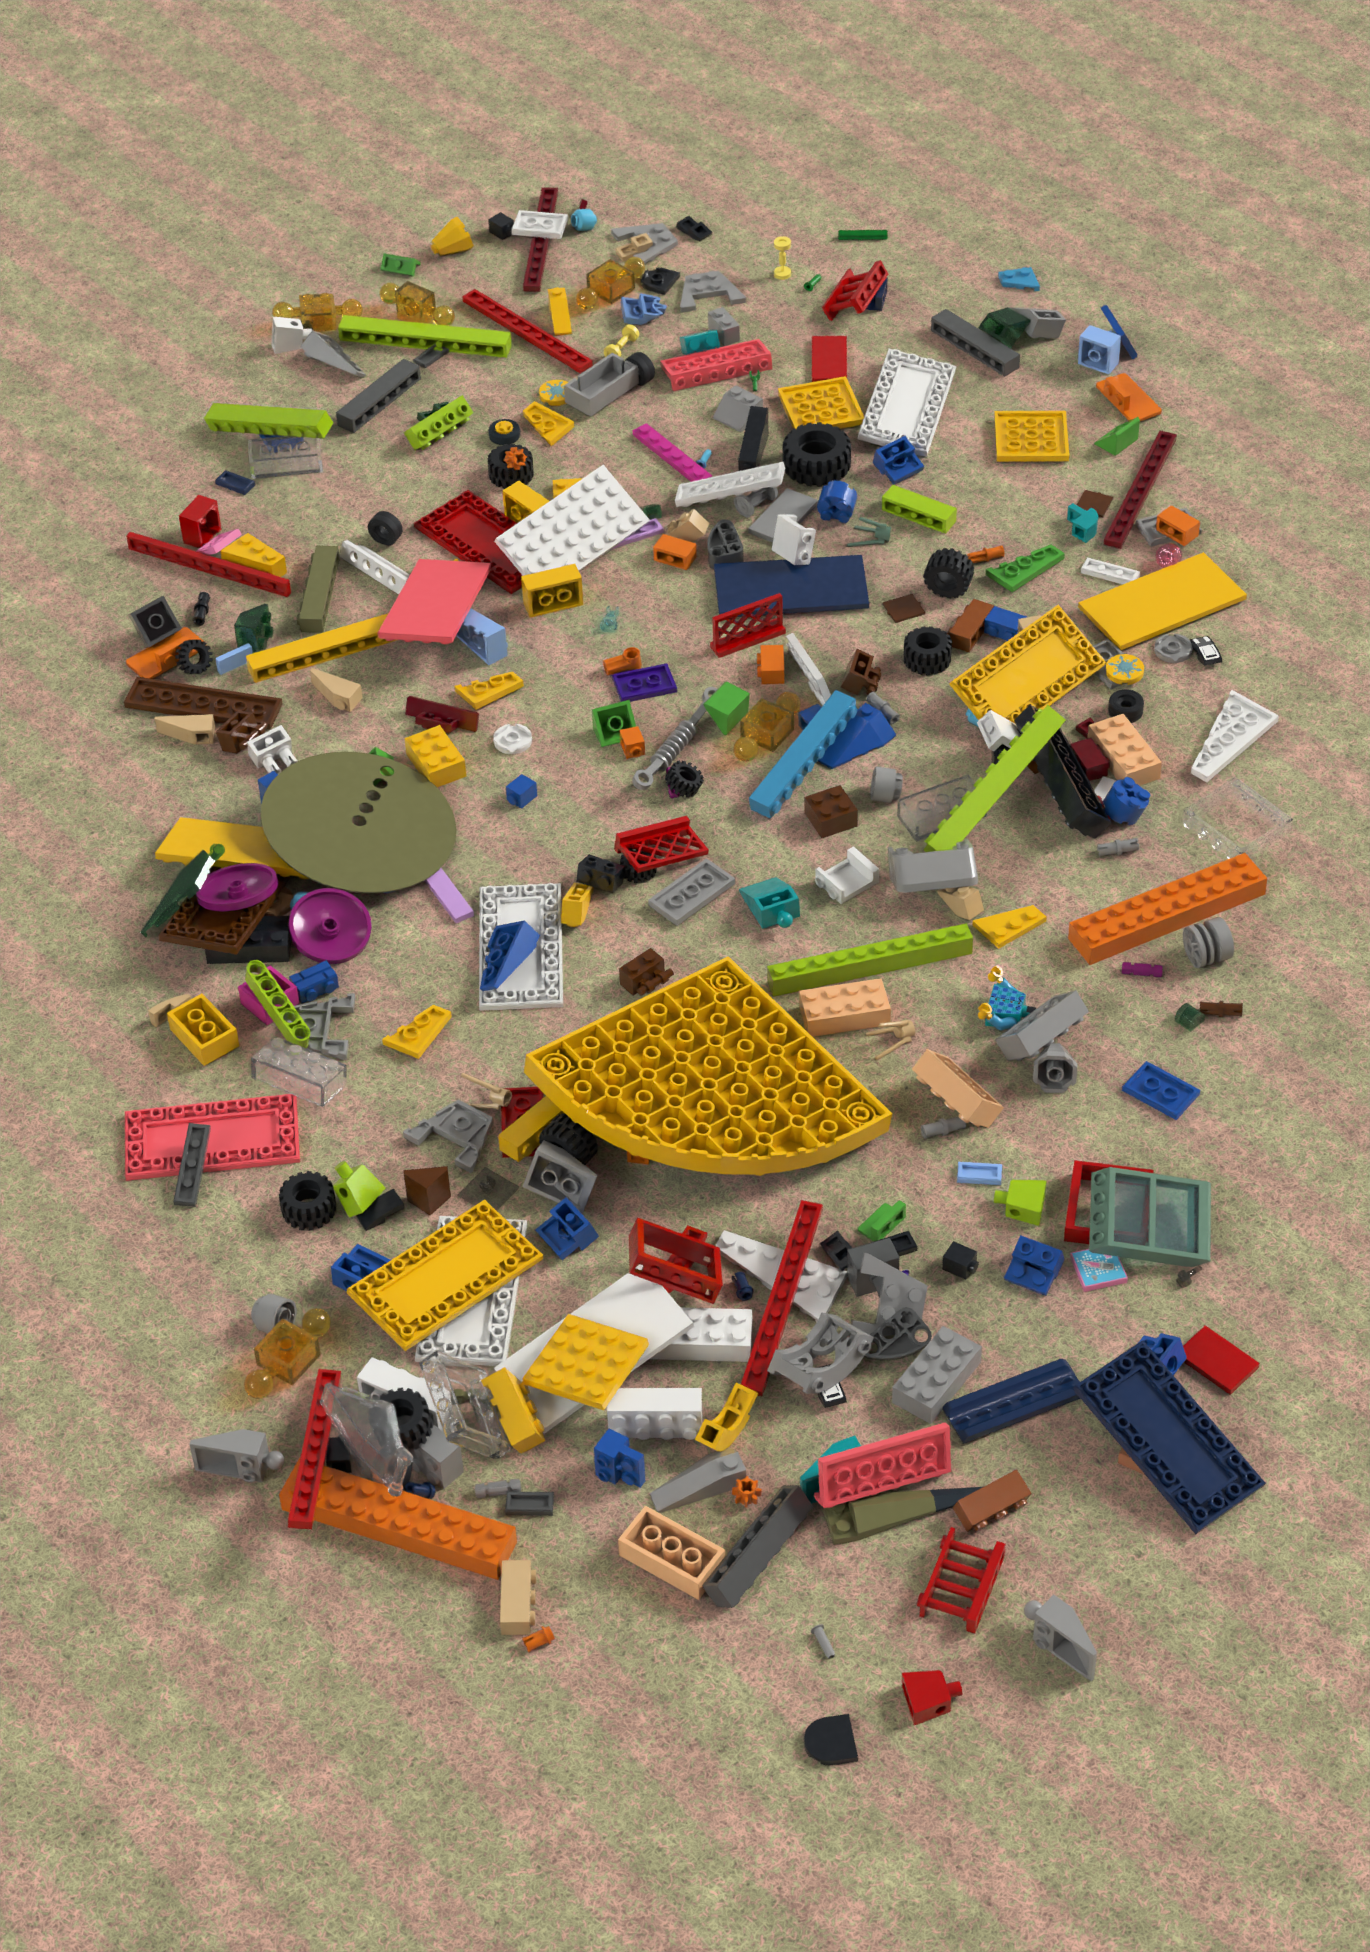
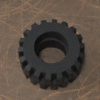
M504 444L503 446L496 447L497 449H493L489 453L487 460L491 483L506 489L517 481L525 485L531 482L534 476L533 457L528 448L522 447V445ZM511 447H517V450L523 449V453L527 456L526 465L520 466V470L507 468L508 465L504 461L505 451H511Z
M943 548L942 551L940 549L936 550L931 555L923 574V578H925L924 583L928 585L927 588L933 591L932 593L938 594L940 597L951 599L952 597L958 598L959 595L963 596L967 592L974 575L973 562L968 559L966 554L963 555L961 551H955L953 548H950V550Z
M923 626L913 629V631H910L905 636L904 664H906L908 669L911 668L912 672L917 671L920 675L926 673V675L933 673L935 675L938 674V671L943 672L945 668L949 667V663H951L952 640L947 635V632L941 631L940 628Z
M566 1114L557 1115L539 1135L540 1144L544 1140L567 1151L584 1165L598 1151V1144L593 1133L580 1124L573 1122Z
M307 1171L304 1174L299 1172L297 1176H290L289 1181L285 1180L279 1190L281 1212L287 1224L291 1223L293 1228L299 1226V1230H304L305 1228L314 1230L313 1227L315 1226L319 1229L323 1227L322 1223L328 1224L330 1218L334 1217L337 1208L331 1180H328V1177L325 1175L321 1176L318 1172L313 1174L312 1171ZM305 1199H314L309 1202H301Z
M402 1387L394 1392L393 1389L388 1390L387 1395L382 1394L379 1396V1401L375 1400L373 1403L374 1408H371L370 1422L375 1436L382 1447L385 1446L386 1450L390 1452L394 1449L395 1453H401V1450H405V1453H408L412 1448L415 1450L420 1448V1443L425 1444L427 1442L426 1436H431L433 1421L424 1397H421L419 1392L416 1391L414 1393L413 1389L410 1388L404 1391ZM400 1416H412L403 1425H391Z

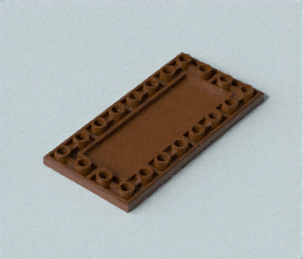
M216 866L208 867L160 932L159 941L237 955L291 875L282 877L276 874L278 880L277 889L271 896L258 904L233 911H213L202 907L198 903L195 891L203 878L222 869Z

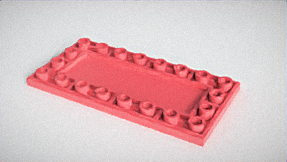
M419 559L379 629L378 637L387 641L396 639L404 640L405 642L452 643L491 570V563Z
M296 1093L125 1111L126 1181L179 1175L189 1123L211 1126L203 1173L300 1163Z

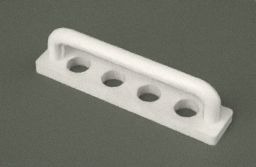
M348 540L342 542L340 553L342 559L392 591L400 594L410 574L365 546L355 545ZM354 553L357 554V557H358L357 560H356L355 557H354ZM367 560L370 563V569L367 566ZM379 568H381L383 576L380 575ZM392 576L395 578V584L392 582Z

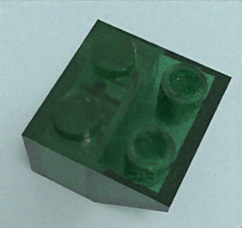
M1007 307L988 313L978 328L1011 349L1031 320Z
M268 604L259 605L239 614L234 624L237 648L249 643L252 646L253 653L266 650L267 641L269 638H272L274 631L270 622L271 612H269Z

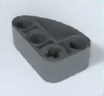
M727 519L720 520L712 528L707 541L708 563L712 569H714V564L744 562L743 544L734 524Z
M904 1307L870 1334L873 1336L872 1342L878 1346V1350L874 1354L867 1353L864 1357L871 1360L885 1361L912 1356L924 1349L931 1341V1331L912 1308ZM903 1314H906V1316L908 1314L911 1315L910 1324L907 1322L903 1324L901 1322ZM892 1328L896 1334L894 1338L886 1339L882 1335L883 1330ZM918 1331H925L928 1339L924 1342H918L915 1339V1334Z

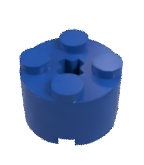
M830 481L828 485H824L817 503V510L820 513L821 519L827 521L837 519L841 523H847L853 514L858 495L854 488L853 490L848 487L849 484L842 481Z
M1125 777L1114 782L1105 796L1102 805H1105L1104 810L1112 820L1121 824L1123 821L1129 822L1128 825H1133L1138 821L1149 804L1150 793L1136 784L1132 778Z

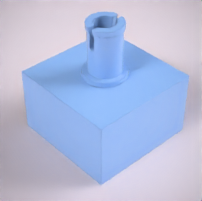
M1089 325L1080 335L1078 364L1110 374L1119 364L1121 336L1117 335L1114 331H1106Z

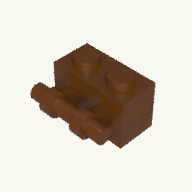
M856 649L847 665L841 688L855 695L859 694L863 686L866 687L867 695L871 692H876L878 689L877 682L880 681L882 674L881 668L871 667L874 656Z
M238 710L216 731V735L222 751L238 753L247 748L248 741L264 734L268 725L265 722L257 724L253 712Z
M651 948L619 968L620 985L633 996L637 993L640 996L651 993L655 990L656 986L665 984L674 975L673 970L670 968L665 971L664 959Z

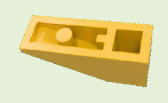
M565 287L548 289V303L555 336L572 334Z
M573 883L562 899V924H567L569 927L582 925L586 918L594 887L582 883Z

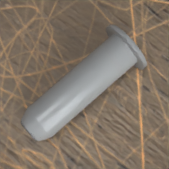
M819 1624L811 1629V1633L815 1634L826 1657L831 1659L830 1656L833 1658L835 1651L823 1630L824 1625Z

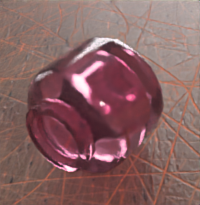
M1173 543L1162 545L1156 552V561L1163 568L1176 565L1182 559V551L1179 546Z

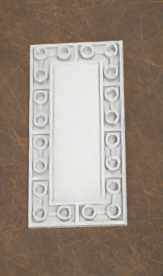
M889 349L857 439L885 446L906 436L915 448L914 453L918 456L927 457L956 371V366L950 363L938 362L931 358L919 357L916 354L904 353L897 349Z
M561 883L480 887V1011L563 1007ZM525 920L540 935L536 948L497 989L480 990L482 974L488 964L485 958L490 953L488 942L495 927Z
M439 1216L437 1230L457 1217ZM506 1219L517 1231L526 1237L527 1220ZM520 1275L417 1343L415 1362L497 1366L505 1361L508 1357Z
M643 1265L637 1266L636 1269L642 1270ZM629 1273L571 1313V1315L647 1338L649 1346L631 1372L695 1327L693 1322L662 1285ZM564 1319L494 1368L497 1372L505 1367L522 1382V1378ZM528 1386L530 1390L528 1396L537 1408L535 1415L543 1424L544 1434L585 1405Z

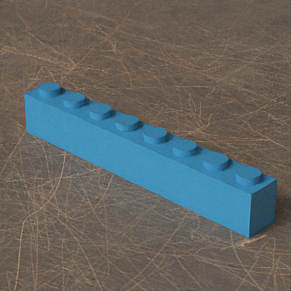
M834 691L749 797L751 810L770 819L775 813L780 811L782 804L791 797L794 789L801 785L803 778L808 772L812 771L818 759L824 756L826 749L835 742L837 735L844 731L849 720L855 717L857 713L855 698L840 691Z

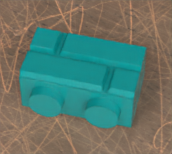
M708 330L679 337L682 353L686 355L720 347L717 330Z

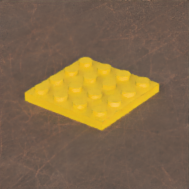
M846 376L778 388L779 398L793 429H797L798 426H804L807 423L817 424V422H822V424L828 423L840 429L862 425L864 415Z
M994 411L997 462L1069 461L1066 411Z
M568 1314L522 1378L523 1383L545 1392L605 1410L649 1346L648 1339Z

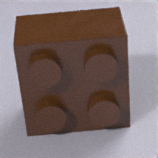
M841 785L804 797V814L821 838L858 826V809Z

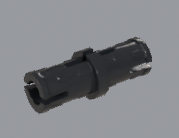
M207 592L199 593L198 601L194 606L193 623L198 626L205 623L206 614L209 612L210 595Z

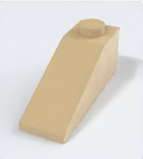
M314 668L310 669L312 684L334 707L351 712L363 698L360 684Z

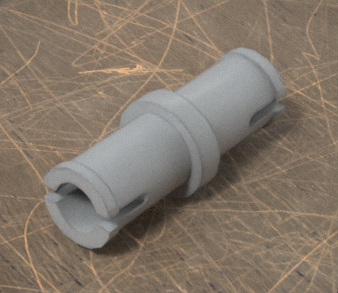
M871 692L867 696L866 702L880 710L890 724L898 722L900 715L890 707L887 701H883L875 692Z
M1138 838L1122 841L1116 839L1111 843L1097 844L1099 857L1117 854L1118 856L1124 852L1138 851L1140 849L1139 843H1137Z
M959 1117L946 1120L941 1118L938 1122L921 1125V1134L924 1139L940 1134L945 1136L949 1132L965 1129L966 1122Z

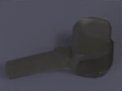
M1198 1265L1187 1272L1185 1270L1179 1271V1278L1176 1279V1282L1181 1288L1189 1286L1192 1283L1190 1277L1201 1271L1202 1267Z

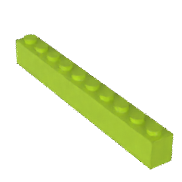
M343 315L338 326L340 341L425 350L436 343V347L433 349L437 351H442L443 349L440 347L443 346L449 349V352L507 358L512 346L511 332L348 315Z
M1049 705L1044 710L1039 708L1033 715L1035 720L1032 723L1027 722L1020 730L1023 734L1020 737L1016 735L1009 743L1011 748L1008 751L1004 749L997 757L999 762L996 765L992 763L985 771L987 773L986 777L983 779L980 776L974 783V791L971 793L968 790L961 798L963 801L961 806L959 807L956 804L949 812L951 817L948 821L944 818L937 826L939 831L936 834L932 832L924 841L927 845L923 850L925 852L953 850L952 847L956 846L957 842H962L1066 720Z
M967 923L769 965L767 966V982L773 997L970 955L973 951V936Z

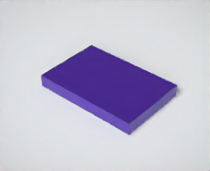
M667 663L612 674V680L621 702L627 700L632 702L677 692V686Z

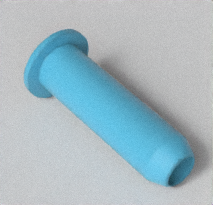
M705 450L700 460L696 461L704 469L706 462L712 454L711 450Z

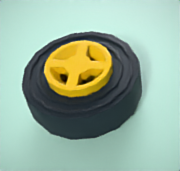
M510 419L494 421L488 429L489 438L497 445L513 444L520 437L519 424Z

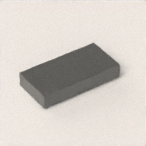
M435 343L413 359V362L427 368L447 354L449 349L442 346L440 347L443 349L442 351L434 350L433 348L436 347Z
M507 1492L506 1515L553 1516L554 1492Z

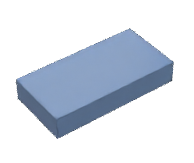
M247 643L215 658L218 673L222 675L246 664V655L253 654L252 646Z
M958 1162L957 1183L1001 1185L1002 1164Z

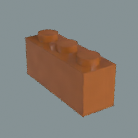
M973 599L969 605H966L964 613L958 616L955 625L947 633L951 637L952 647L970 652L984 633L985 618L994 605Z
M1016 1469L958 1500L953 1506V1510L967 1532L973 1529L977 1532L988 1525L987 1521L993 1518L998 1521L1005 1517L1009 1509L1014 1507L1015 1510L1024 1507L1028 1503L1026 1500L1032 1493Z

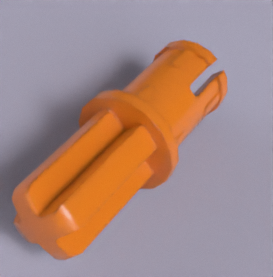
M1000 545L988 549L985 547L983 550L969 553L967 556L973 563L985 560L989 562L992 559L1004 557L1005 551L1003 546Z

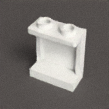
M778 515L772 551L794 565H809L816 529L804 528L796 522L797 516Z
M989 710L977 722L988 748L992 751H995L1001 744L1011 748L1009 743L1016 735L1018 737L1021 736L1017 731L1018 727L1016 724L992 710Z
M853 846L847 850L846 860L826 871L818 867L816 869L815 882L819 888L825 889L832 899H836L842 904L879 883V868Z

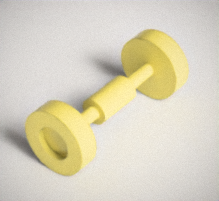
M784 236L777 237L774 240V248L781 251L779 253V264L781 266L774 270V276L781 280L788 279L791 276V269L784 266L786 264V253L784 251L791 247V240Z
M631 324L626 325L622 329L623 337L616 345L609 344L604 349L605 357L611 353L621 357L620 349L627 341L634 342L638 339V329Z

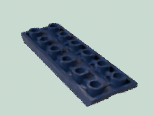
M1061 1358L951 1400L942 1407V1410L962 1443L965 1444L1081 1399L1073 1390L1074 1386L1080 1381L1067 1360Z

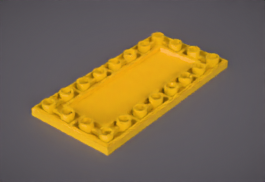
M1203 552L1078 602V608L1115 646L1123 650L1244 601L1247 594Z
M1057 605L955 678L949 685L978 720L989 710H992L1016 724L1014 720L1029 705L1044 710L1047 705L1051 706L1103 668L1107 663L1063 609Z
M180 817L155 852V859L166 863L174 861L182 862L184 865L199 864L203 867L216 866L221 868L236 864L258 863L271 867L276 874L282 877L291 875L299 876L301 879H309L294 870L279 857L269 844L263 827Z
M484 1199L347 1288V1294L404 1351H407L543 1260V1254Z

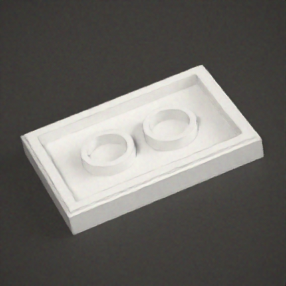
M519 210L512 227V235L561 239L568 221V215Z

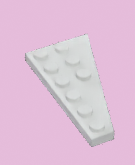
M791 633L786 636L789 642L786 646L794 660L797 661L800 669L807 676L811 691L814 692L817 700L823 706L831 696L824 677L796 636Z
M1231 690L1228 700L1225 701L1223 709L1209 733L1208 739L1204 742L1201 753L1198 754L1191 768V774L1208 782L1278 722L1279 716Z
M724 1230L715 1245L720 1248V1255L734 1265H738L746 1270L748 1275L756 1277L764 1286L772 1290L785 1250ZM807 1258L793 1304L800 1308L801 1312L805 1315H810L817 1322L821 1312H829L847 1278V1271H841L839 1268Z

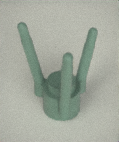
M860 517V521L877 526L876 529L856 525L854 528L874 532L875 538H878V540L848 543L847 547L884 544V541H889L891 527L887 526V524H881Z

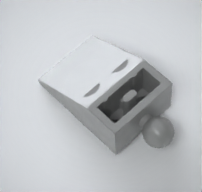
M241 1429L194 1439L189 1443L196 1471L240 1478L246 1482H262L268 1467L273 1470L280 1469L285 1461L281 1452L272 1451L269 1453L266 1433Z
M1054 1594L1043 1606L1035 1600L1027 1602L1024 1606V1614L1028 1619L1035 1620L1033 1640L1036 1645L1041 1649H1047L1085 1678L1092 1681L1095 1676L1097 1651L1074 1609Z

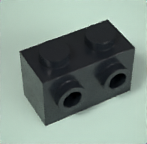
M589 854L578 864L576 882L614 893L623 884L625 866Z

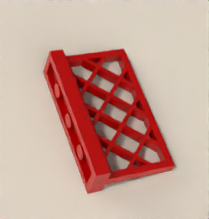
M778 593L712 617L713 641L710 642V648L718 658L786 634V628L783 626V596ZM777 601L772 609L768 608L773 602ZM760 608L756 615L752 614L755 609ZM765 611H768L769 613L767 614V616L764 619H761L760 617L763 615V613ZM744 614L739 621L735 620L738 615ZM774 615L777 616V618L770 620ZM748 617H751L752 619L747 624V626L744 625L743 623L748 619ZM727 620L722 627L718 626V622ZM757 621L761 622L759 625L754 626ZM732 623L735 624V626L731 629L730 632L727 631L728 627ZM740 627L744 628L742 631L737 632ZM723 633L727 634L726 637L720 638Z
M687 816L616 833L614 850L617 854L622 853L637 873L708 855L709 849L689 826L690 819ZM676 842L687 844V846L682 847L676 845ZM659 846L669 849V851L666 852L658 848ZM694 846L699 848V850H693L689 847ZM630 848H633V850L637 849L638 852H637V853H636V852H632V851H629V849H630ZM641 851H644V852H647V853H651L652 855H651V857H650V856L643 855V854H640V853H641ZM672 851L682 852L683 854L677 855L672 853ZM654 856H662L665 857V859H657L654 858ZM637 860L646 861L648 863L640 865L637 862Z

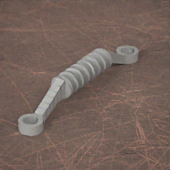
M708 687L705 689L702 695L703 702L688 721L683 720L679 723V726L675 728L667 740L663 742V745L651 757V765L647 769H641L635 773L632 783L637 789H649L653 782V775L659 770L665 771L672 761L675 760L676 756L680 754V751L695 736L697 732L695 726L707 711L703 704L709 699L708 695H712L717 688ZM638 777L645 778L647 783L641 782Z

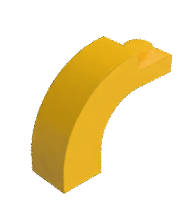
M736 1382L722 1411L712 1421L704 1419L695 1440L719 1452L727 1449L747 1424L750 1418L748 1414L758 1393Z

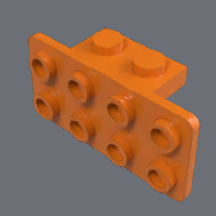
M1126 373L1113 377L1110 376L1096 383V388L1128 420L1139 417L1140 421L1160 415L1162 409Z
M183 627L176 633L128 658L126 665L140 677L153 679L177 665L176 662L179 659H175V655H179L176 650L180 649V644H184L183 642L187 640L199 639L201 642L203 640L189 628ZM191 650L189 658L196 655L198 651Z

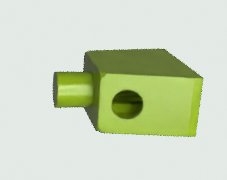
M342 1161L334 1168L341 1178L333 1185V1189L349 1217L363 1213L386 1189L362 1164L350 1168L346 1161Z
M1011 1180L1008 1192L995 1190L994 1203L1006 1205V1217L1040 1226L1047 1181Z

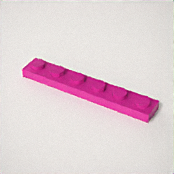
M647 423L632 430L634 437L689 481L712 477L709 472Z

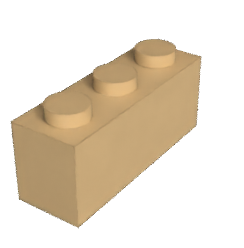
M502 1560L501 1635H531V1626L536 1624L535 1611H531V1605H536V1590H532V1584H537L536 1569H532L531 1560Z

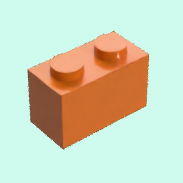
M1171 505L1157 515L1156 530L1179 544L1186 546L1199 536L1200 521Z
M665 534L660 537L653 547L654 561L688 570L697 557L696 543Z
M760 645L761 653H757V665L761 666H757V678L761 677V684H784L783 645Z

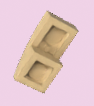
M644 233L631 237V243L617 247L616 253L622 262L633 259V255L649 249L653 242L648 234Z
M185 994L173 997L149 1009L151 1024L158 1027L168 1020L167 1012L191 1000V996Z

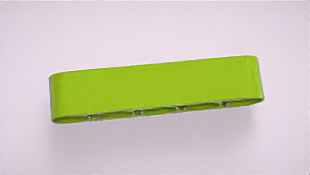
M259 960L250 961L246 967V983L289 1045L296 1051L305 1050L309 1045V1027L266 966Z

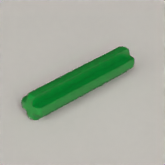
M887 230L838 231L839 240H886L888 238Z

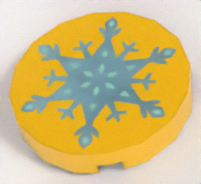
M564 380L545 382L539 388V398L543 403L547 402L551 406L567 404L565 403L564 385L568 382Z
M1120 654L1111 657L1107 661L1106 675L1114 683L1121 685L1128 683L1127 685H1131L1143 678L1145 667L1139 658L1133 655Z

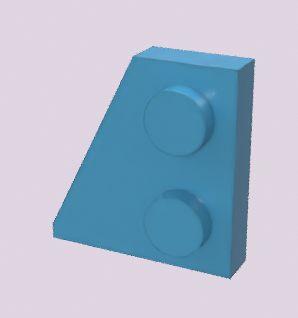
M1031 267L998 272V278L1002 287H1015L1017 289L1029 287L1034 288V291H1040V285Z

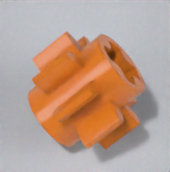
M511 447V451H505L504 461L508 465L507 468L520 470V466L526 465L527 456L523 453V449L517 450V447Z
M748 1476L741 1481L739 1479L736 1480V1487L732 1488V1495L736 1496V1504L740 1502L744 1504L745 1508L751 1503L757 1504V1497H760L762 1489L757 1488L758 1480L753 1481Z

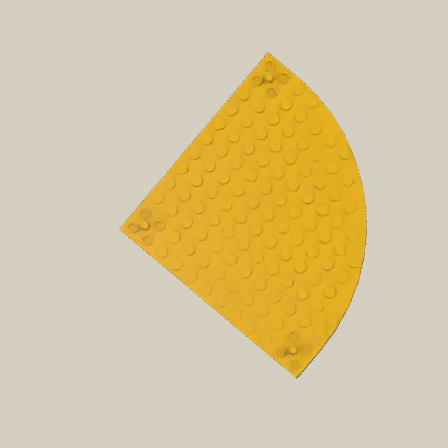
M730 957L719 960L526 1054L524 1073L573 1122L580 1124L589 1132L614 1146L628 1151L633 1156H640L665 1165L699 1172L762 1176L767 1173H779L806 1168L819 1163H827L829 1160L848 1153L888 1132L892 1113Z

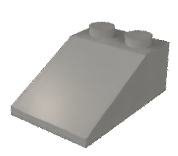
M543 1140L535 1152L523 1187L557 1203H560L567 1197L583 1214L598 1175L564 1149Z

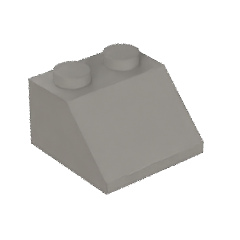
M735 385L723 395L713 419L742 432L746 428L750 407H763V398Z

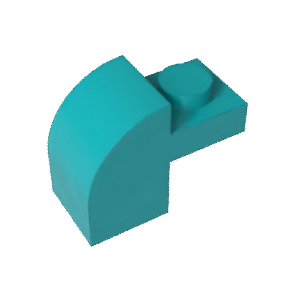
M1073 503L1069 505L1067 520L1072 523V535L1087 543L1097 534L1098 513L1093 508L1086 511Z

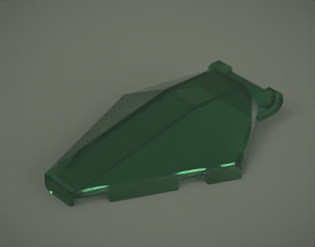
M213 844L209 849V854L202 849L178 872L139 931L145 938H147L146 931L154 925L158 928L180 908L178 902L182 898L187 896L190 899L201 889L207 878L206 875L210 872L208 869L225 852L222 844Z

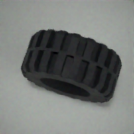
M817 422V424L807 423L804 426H798L797 429H792L784 438L782 450L785 473L793 481L797 480L799 484L804 483L811 487L812 485L822 487V485H828L830 481H840L851 468V441L847 434L837 426L833 427L831 424H822V422Z

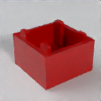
M198 494L179 515L184 544L201 548L216 533L222 530L217 500Z

